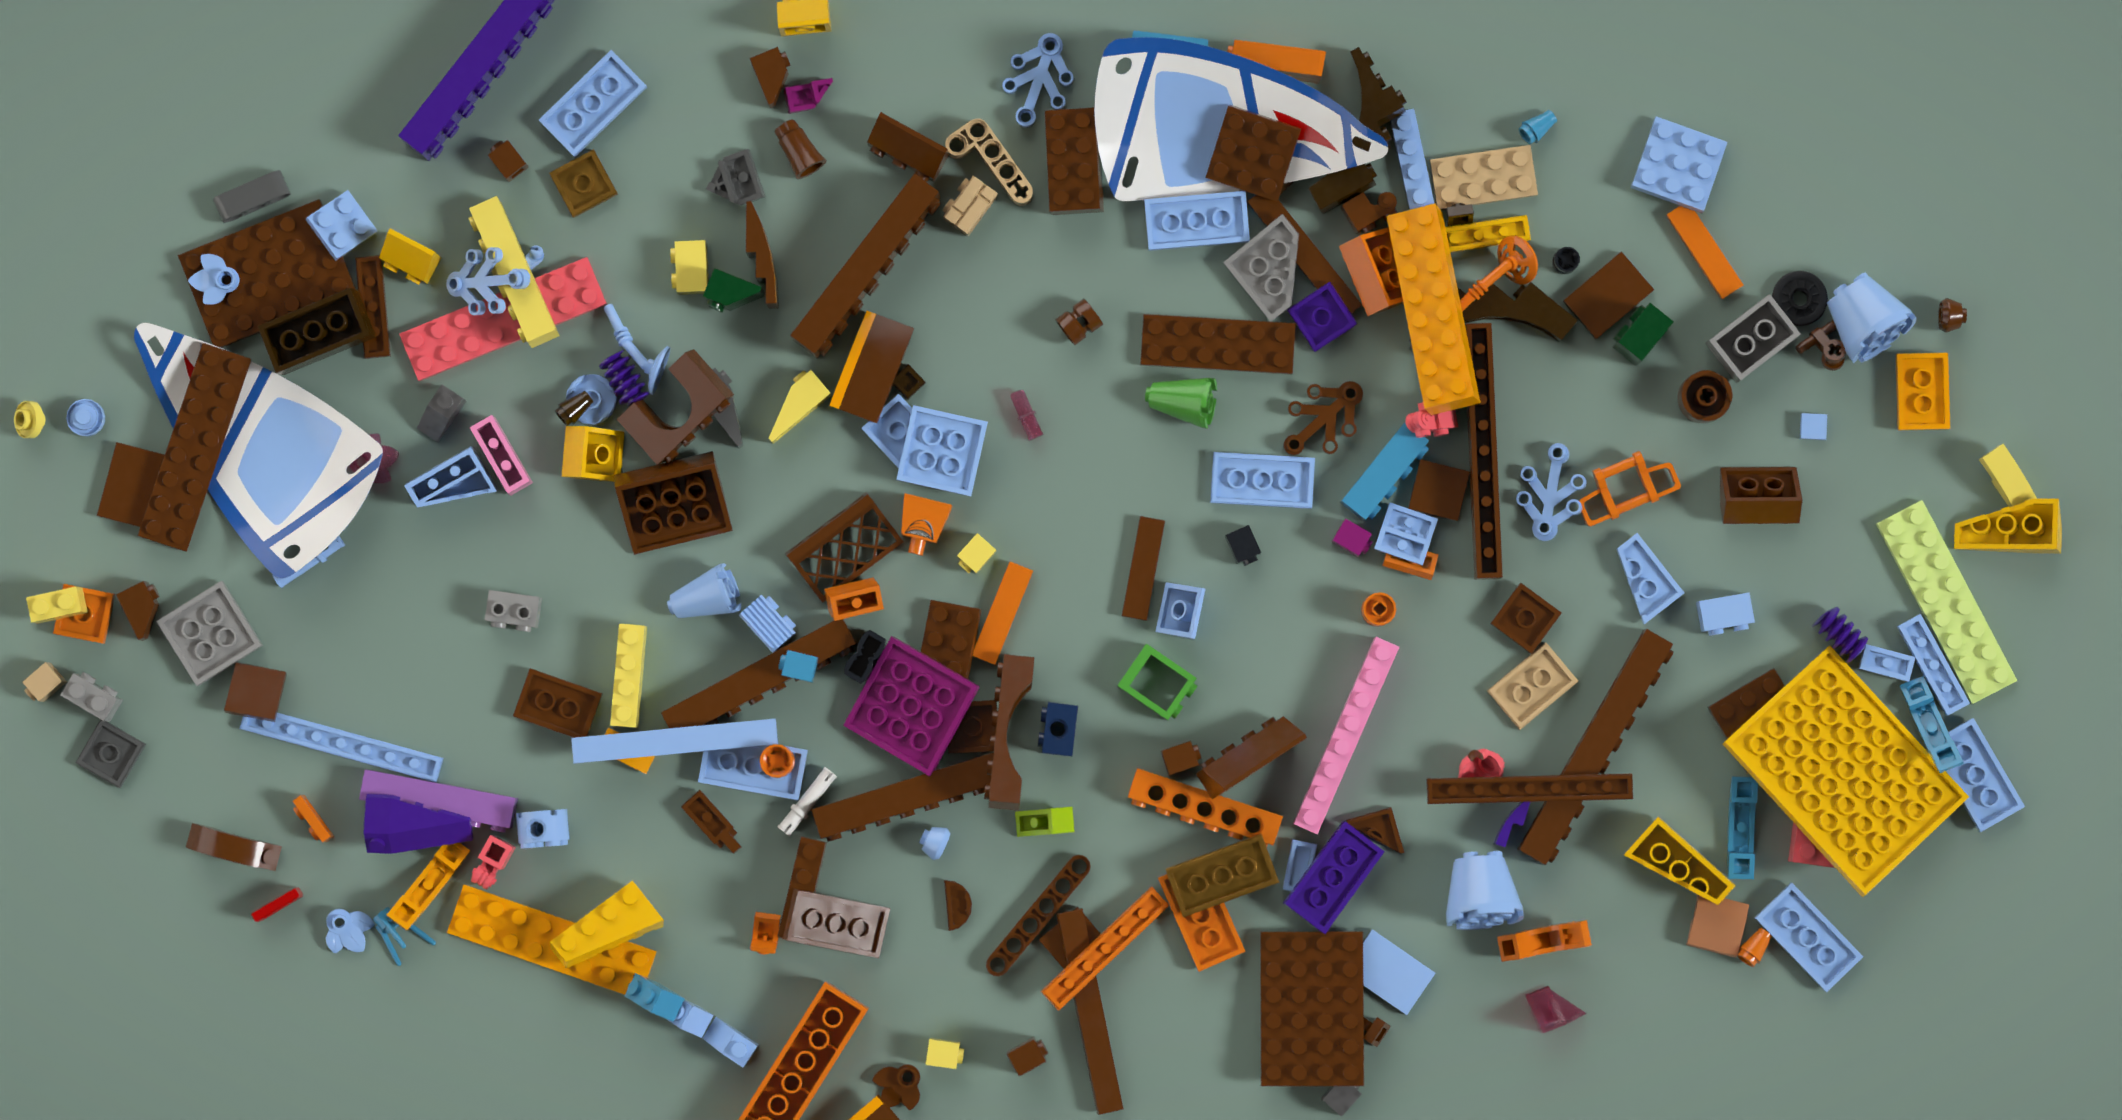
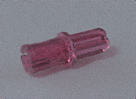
M1018 390L1012 393L1011 399L1019 415L1017 419L1018 421L1021 420L1028 440L1030 441L1044 435L1034 415L1036 411L1032 410L1025 391Z

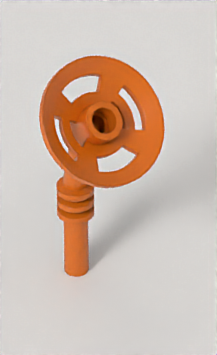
M1512 235L1500 242L1497 251L1499 266L1482 280H1477V284L1472 285L1473 288H1468L1469 292L1460 300L1462 312L1475 299L1479 300V296H1483L1484 291H1489L1488 287L1504 274L1512 282L1520 285L1534 280L1538 271V261L1533 248L1526 240ZM1516 245L1524 251L1526 258H1523V256L1515 250ZM1527 267H1529L1528 274L1525 278H1523L1521 275H1523L1526 272Z

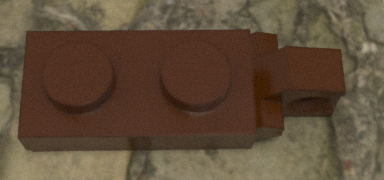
M698 790L681 806L715 845L717 844L719 848L726 845L735 854L742 847L734 838L737 834L734 829L735 827L701 790Z

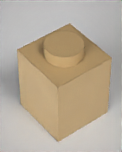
M45 662L22 683L27 687L24 689L25 693L33 701L37 699L39 702H45L65 685L67 681L52 663Z

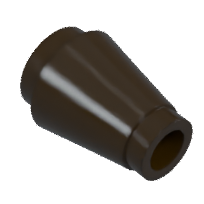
M583 391L558 404L559 407L555 410V413L566 426H569L571 423L575 424L594 402L589 394Z

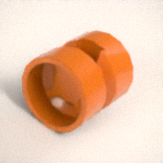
M1374 593L1362 603V617L1369 625L1376 627L1384 626L1395 617L1396 603L1386 593Z
M774 744L768 746L760 756L761 768L771 777L781 778L787 776L795 766L794 754L784 745Z

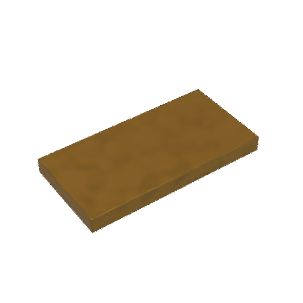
M1262 833L1165 868L1183 917L1279 883Z

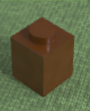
M501 140L490 148L489 158L508 182L529 168L508 140L505 142Z

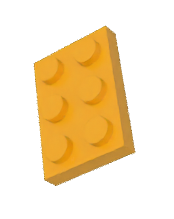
M1948 353L1896 354L1898 431L1949 430Z

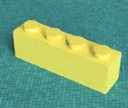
M619 624L610 726L639 727L647 626Z

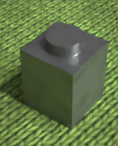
M1331 1086L1321 1099L1342 1117L1362 1094L1358 1091L1360 1086Z

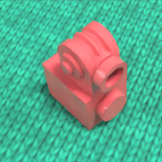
M1423 402L1418 403L1419 411L1408 414L1405 419L1407 428L1412 433H1415L1416 438L1427 437L1431 433L1434 434V437L1445 436L1449 434L1448 430L1458 427L1455 410L1431 415L1424 409Z
M490 835L478 856L483 862L481 866L474 867L472 870L471 882L477 883L478 886H483L485 890L489 887L491 888L492 884L494 885L497 881L495 878L498 870H504L516 847L495 835Z

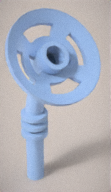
M613 304L606 305L604 311L614 329L613 334L619 346L623 347L639 367L645 370L644 373L649 374V394L653 395L664 373L671 347L666 346L655 360H647L633 344V338L628 328L623 326Z

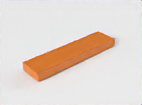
M1679 206L1666 215L1721 300L1744 286L1694 210Z
M1011 561L1009 562L974 648L973 657L996 665L1033 570Z

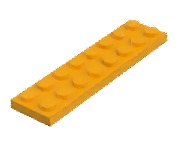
M466 884L463 885L447 933L624 995L635 973L648 978L657 954L656 950L627 941L611 950L608 949L592 958L565 968L551 950L550 942L575 924V922Z

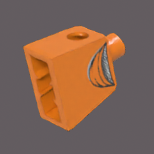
M907 493L904 494L901 535L911 538L908 549L909 553L923 556L926 542L937 544L952 510L951 504Z

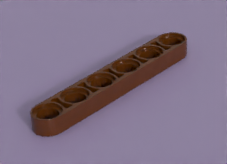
M1083 855L1073 856L986 961L987 971L991 975L1002 976L1009 970L1087 876L1091 867L1087 857ZM1076 859L1084 860L1087 865L1085 872L1081 874L1075 873L1072 870L1073 861ZM1062 878L1070 882V889L1064 894L1059 893L1055 888L1056 882ZM1044 898H1049L1054 903V908L1050 913H1044L1039 908V903ZM1027 918L1035 919L1038 924L1036 931L1032 933L1026 932L1023 929L1024 920ZM1010 938H1017L1021 941V948L1018 952H1010L1007 949L1006 943ZM1000 957L1004 960L1005 968L1001 972H994L991 969L990 962L993 958Z

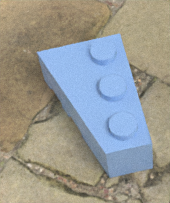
M473 446L466 448L404 485L417 508L496 492L498 490Z

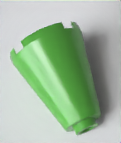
M1215 378L1153 382L1151 387L1146 389L1145 402H1149V407L1208 429V425H1211L1215 412L1216 399L1213 398L1212 390L1217 391V382Z

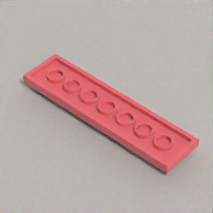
M588 257L535 278L555 326L607 305ZM501 292L495 294L498 298L503 299L506 304L505 311L501 314L491 313L488 309V302L483 299L482 301L486 306L483 315H471L468 306L400 333L399 335L418 381L420 382L521 340L517 331L518 328H521L518 319L513 321L507 308L511 305L508 297L503 298Z

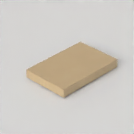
M1545 642L1488 689L1487 692L1515 726L1521 730L1574 686L1578 680Z

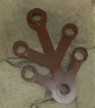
M1354 381L1344 382L1339 388L1320 387L1318 384H1312L1308 387L1307 396L1312 400H1317L1320 397L1338 398L1330 406L1307 405L1299 401H1293L1289 404L1288 412L1293 417L1300 415L1319 416L1298 435H1290L1285 439L1283 447L1287 454L1292 456L1300 454L1304 448V442L1325 423V441L1322 444V449L1326 454L1335 453L1338 448V444L1335 441L1336 413L1344 406L1345 423L1341 427V433L1345 437L1354 436L1357 431L1354 424L1355 405L1359 404L1363 397L1361 386ZM1313 387L1319 390V395L1316 397L1310 394V389ZM1348 389L1354 390L1355 397L1348 398L1346 391ZM1294 404L1299 405L1301 409L1297 414L1291 411V406ZM1346 425L1353 427L1352 434L1345 433L1344 427ZM1296 440L1299 443V447L1291 449L1289 446L1290 441ZM1327 442H1332L1335 445L1333 451L1326 450L1325 444Z

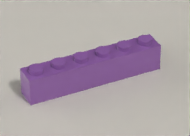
M366 769L359 800L365 801L366 804L367 794L395 795L401 797L400 801L414 805L415 802L424 804L423 807L434 811L443 809L470 817L473 827L480 828L481 823L491 825L490 830L505 832L506 828H513L518 798Z

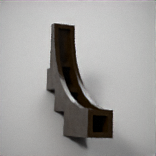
M1357 47L1350 51L1358 69L1361 84V113L1359 121L1370 130L1382 136L1386 140L1389 150L1391 147L1388 141L1392 140L1386 127L1380 128V126L1405 113L1406 110L1403 105L1407 101L1401 90L1395 92L1392 85L1382 90L1386 84L1380 73L1374 75L1370 68L1374 65V62L1367 51L1362 53L1361 49ZM1355 136L1352 140L1353 145L1369 152L1371 142ZM1371 163L1362 164L1327 174L1308 189L1320 211L1325 214L1376 186L1373 178L1377 174Z
M1532 282L1527 286L1522 284L1513 294L1516 298L1515 301L1495 284H1492L1488 287L1489 291H1484V295H1480L1479 300L1473 301L1462 312L1464 323L1480 320H1509L1543 331L1557 342H1560L1578 321ZM1458 288L1459 298L1461 300L1466 295V293H1464L1460 288ZM1411 345L1409 350L1413 352V348Z

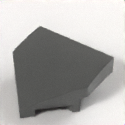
M750 149L742 150L724 157L723 160H719L718 168L712 181L708 183L706 190L738 205H745L746 201L753 202L765 198Z

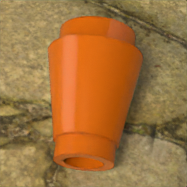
M1759 928L1740 946L1737 957L1751 967H1754L1756 963L1759 964L1772 935L1766 930Z

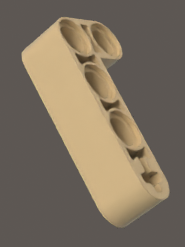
M973 119L946 139L945 147L948 149L951 158L961 159L973 150H976L1013 203L1018 206H1025L1031 202L1033 189L984 120ZM974 126H982L985 130L983 136L977 138L973 137L970 131ZM953 141H962L964 148L960 152L952 151L950 144ZM990 146H995L1000 152L997 157L989 158L985 154L986 149ZM1003 167H1011L1014 170V175L1009 179L1002 178L1000 170ZM1017 181V185L1021 190L1027 189L1026 198L1016 197L1017 189L1012 184Z

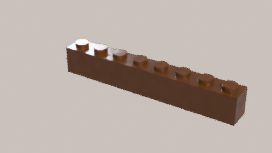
M844 619L832 621L666 709L661 714L669 729L718 724L717 719L726 714L729 718L742 711L740 706L748 702L752 706L763 700L764 697L762 695L771 690L774 694L787 687L785 682L793 678L782 676L783 670L778 669L781 655H786L787 650L818 657L817 668L820 670L832 663L830 658L838 654L842 658L854 651L853 646L857 645Z
M994 752L933 771L931 776L923 774L811 809L820 839L827 838V842L842 838L841 833L851 830L852 834L867 830L865 825L875 822L876 827L890 823V817L900 815V818L903 819L915 815L914 810L924 807L925 811L940 807L938 802L948 799L949 804L963 800V794L973 792L974 796L985 793V784H991V775H987L988 759L993 760Z

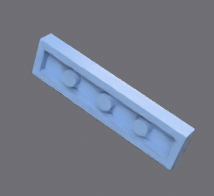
M1409 109L1391 120L1390 124L1409 210L1434 204L1415 111L1414 109Z
M1921 614L1898 625L1897 628L1911 654L1915 657L1916 663L1945 715L1948 716L1970 704Z

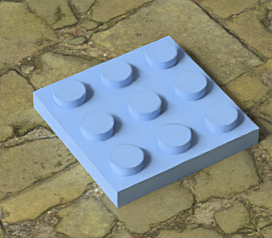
M1656 116L1631 188L1703 213L1727 142Z
M913 405L896 480L971 497L988 422Z

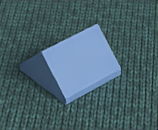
M1166 582L1155 632L1195 640L1205 589Z

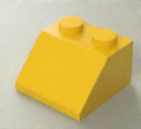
M782 0V2H777L778 29L781 36L832 32L828 0Z
M389 228L379 258L385 262L383 267L394 273L401 270L407 273L406 279L419 285L421 281L428 284L442 257L435 251Z
M566 426L561 477L614 482V475L621 473L624 432L589 426Z

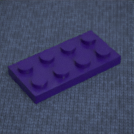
M1342 821L1283 904L1317 930L1326 934L1385 851L1347 822Z

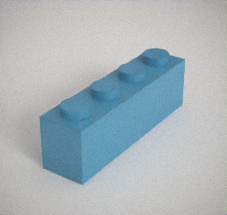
M1405 421L1340 503L1363 521L1368 517L1373 519L1381 509L1378 506L1380 501L1384 497L1388 500L1396 491L1397 487L1394 486L1399 478L1404 480L1413 468L1410 466L1415 458L1420 460L1429 450L1425 446L1429 440L1426 437L1416 438L1415 433H1412L1407 428Z

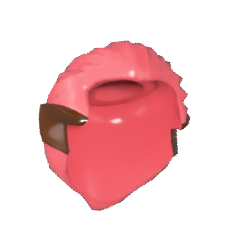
M1488 749L1472 750L1461 761L1458 778L1503 777L1505 762L1498 753Z

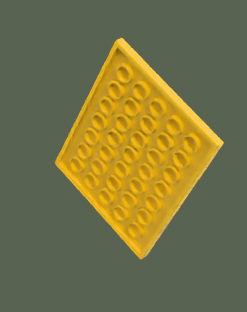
M1830 645L1722 743L1861 897L1871 891L1969 798L1946 771L1938 772L1927 750Z

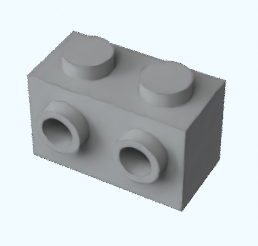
M489 590L485 621L491 622L490 627L506 629V624L516 625V630L531 632V627L538 628L542 598Z
M82 672L81 675L73 673L60 696L97 718L110 722L123 699L116 696L118 692L107 685H104L103 688L94 683L96 679L85 672Z

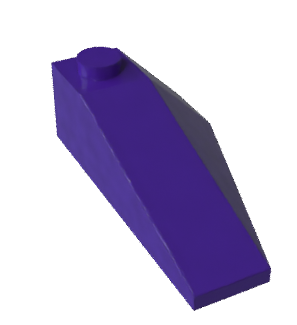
M367 794L363 834L367 853L394 854L472 841L474 838L470 817L443 809L438 811L423 807L424 804L415 802V805L400 801L401 797L395 795Z

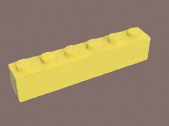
M495 196L470 207L469 210L472 217L468 219L474 232L478 230L482 239H479L478 242L483 253L485 254L486 250L490 247H498L503 252L502 260L496 263L491 271L493 276L506 275L512 269H525L530 274V283L525 289H513L510 285L498 286L503 298L508 297L511 303L507 308L513 321L518 319L521 328H518L517 331L522 342H528L530 347L534 348L559 337L557 328L499 198Z

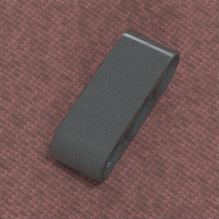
M277 170L224 192L213 198L222 222L228 223L288 197L291 193L281 170Z

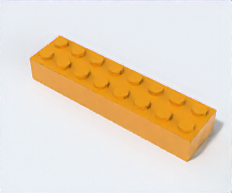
M1434 203L1386 216L1424 409L1431 415L1481 403L1441 209Z

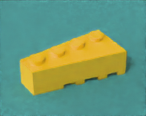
M1659 816L1624 854V856L1717 905L1736 886Z
M632 880L550 942V947L565 968L592 958L598 953L608 949L611 950L624 942L639 938L645 933L664 927V919Z

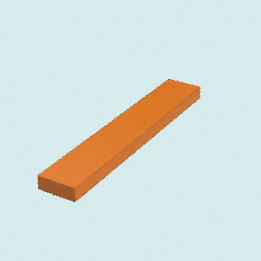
M1150 887L1040 992L1059 1011L1169 907V904L1153 887Z

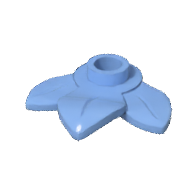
M213 254L201 255V263L204 269L192 275L188 280L195 289L204 292L203 303L208 305L221 302L226 293L234 291L240 282L238 273L234 269L227 267L221 257ZM225 276L231 277V282L228 285L223 283Z
M344 909L332 910L326 919L329 929L326 935L327 946L333 953L339 952L343 946L352 952H363L365 949V936L363 932L375 925L373 920L361 911L349 913ZM337 918L344 920V924L341 926L335 925L334 922Z

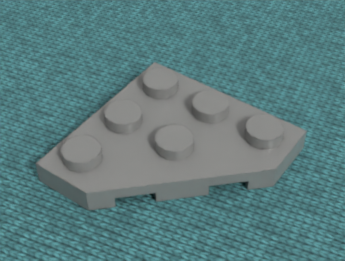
M1283 214L1223 262L1271 322L1292 306L1299 233Z

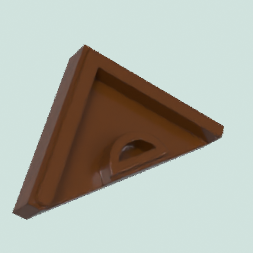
M1392 807L1346 820L1353 828L1400 854L1404 853Z

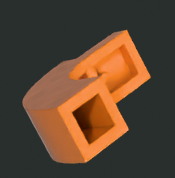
M1587 920L1549 925L1497 936L1502 962L1592 945Z

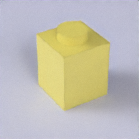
M977 533L957 555L960 559L958 565L967 573L974 571L977 574L997 550Z
M930 1038L926 1065L956 1069L957 1063H963L964 1049L960 1048V1042Z

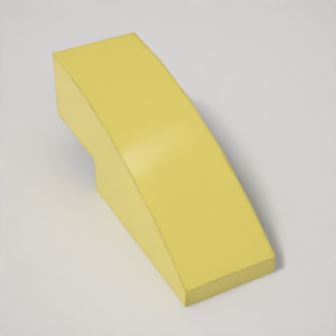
M2004 444L1997 446L1979 459L1992 478L1991 482L2008 506L2011 507L2026 500L2037 499L2028 481Z

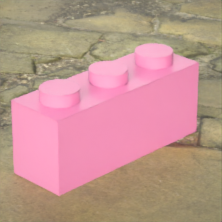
M493 415L470 427L507 494L512 496L533 483Z

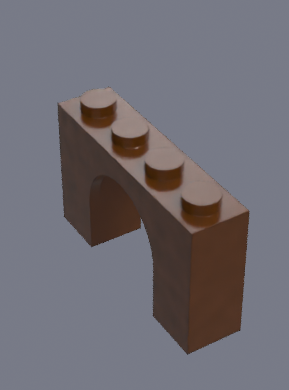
M694 349L685 352L668 369L687 390L691 398V414L683 426L675 427L664 423L644 400L634 402L617 419L657 465L665 461L667 464L673 461L679 455L677 450L682 445L684 447L688 446L696 438L694 433L699 429L704 430L713 422L711 417L716 412L719 414L731 404L728 400L734 396L733 392Z

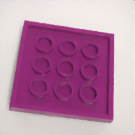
M891 636L843 726L931 776L980 686L896 637Z

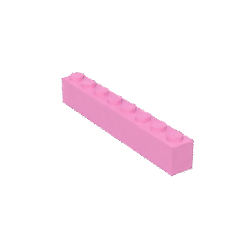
M1374 637L1294 819V825L1318 834L1399 646Z

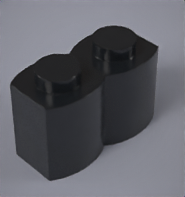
M871 630L867 631L858 643L857 652L847 661L844 674L860 684L864 683L873 671L874 662L880 658L885 649L887 640Z

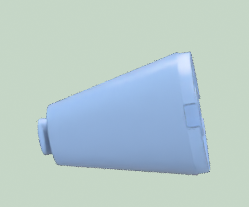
M719 564L670 594V600L667 601L670 613L676 615L677 618H687L740 611L741 603H736V597H739L740 593L731 570L725 571L724 567L726 564Z

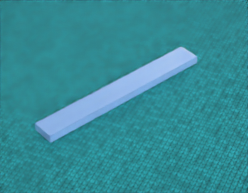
M278 712L275 722L243 716L239 728L436 783L444 759Z
M775 718L571 738L573 763L576 764L778 744V734Z

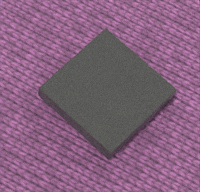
M100 719L75 763L116 787L121 788L146 743L113 724Z

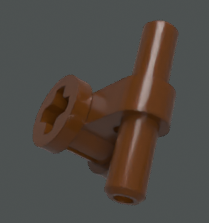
M1834 320L1822 328L1817 327L1809 333L1808 338L1795 347L1796 351L1802 354L1816 345L1823 353L1821 358L1822 365L1832 371L1838 370L1843 366L1846 355L1842 341L1830 340L1828 338L1829 334L1837 330Z

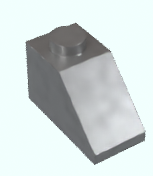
M441 384L427 405L417 429L439 443L466 403V400Z

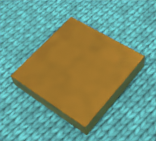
M594 149L549 172L573 218L618 195Z

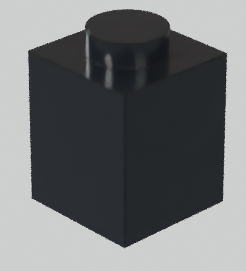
M1249 525L1225 535L1237 564L1243 562V565L1246 566L1258 560L1257 555L1261 554V551Z

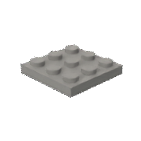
M223 581L218 582L156 621L196 686H200L263 646Z

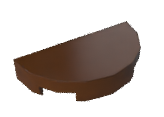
M944 880L949 931L960 928L967 922L972 910V901L970 894L964 886L955 881Z

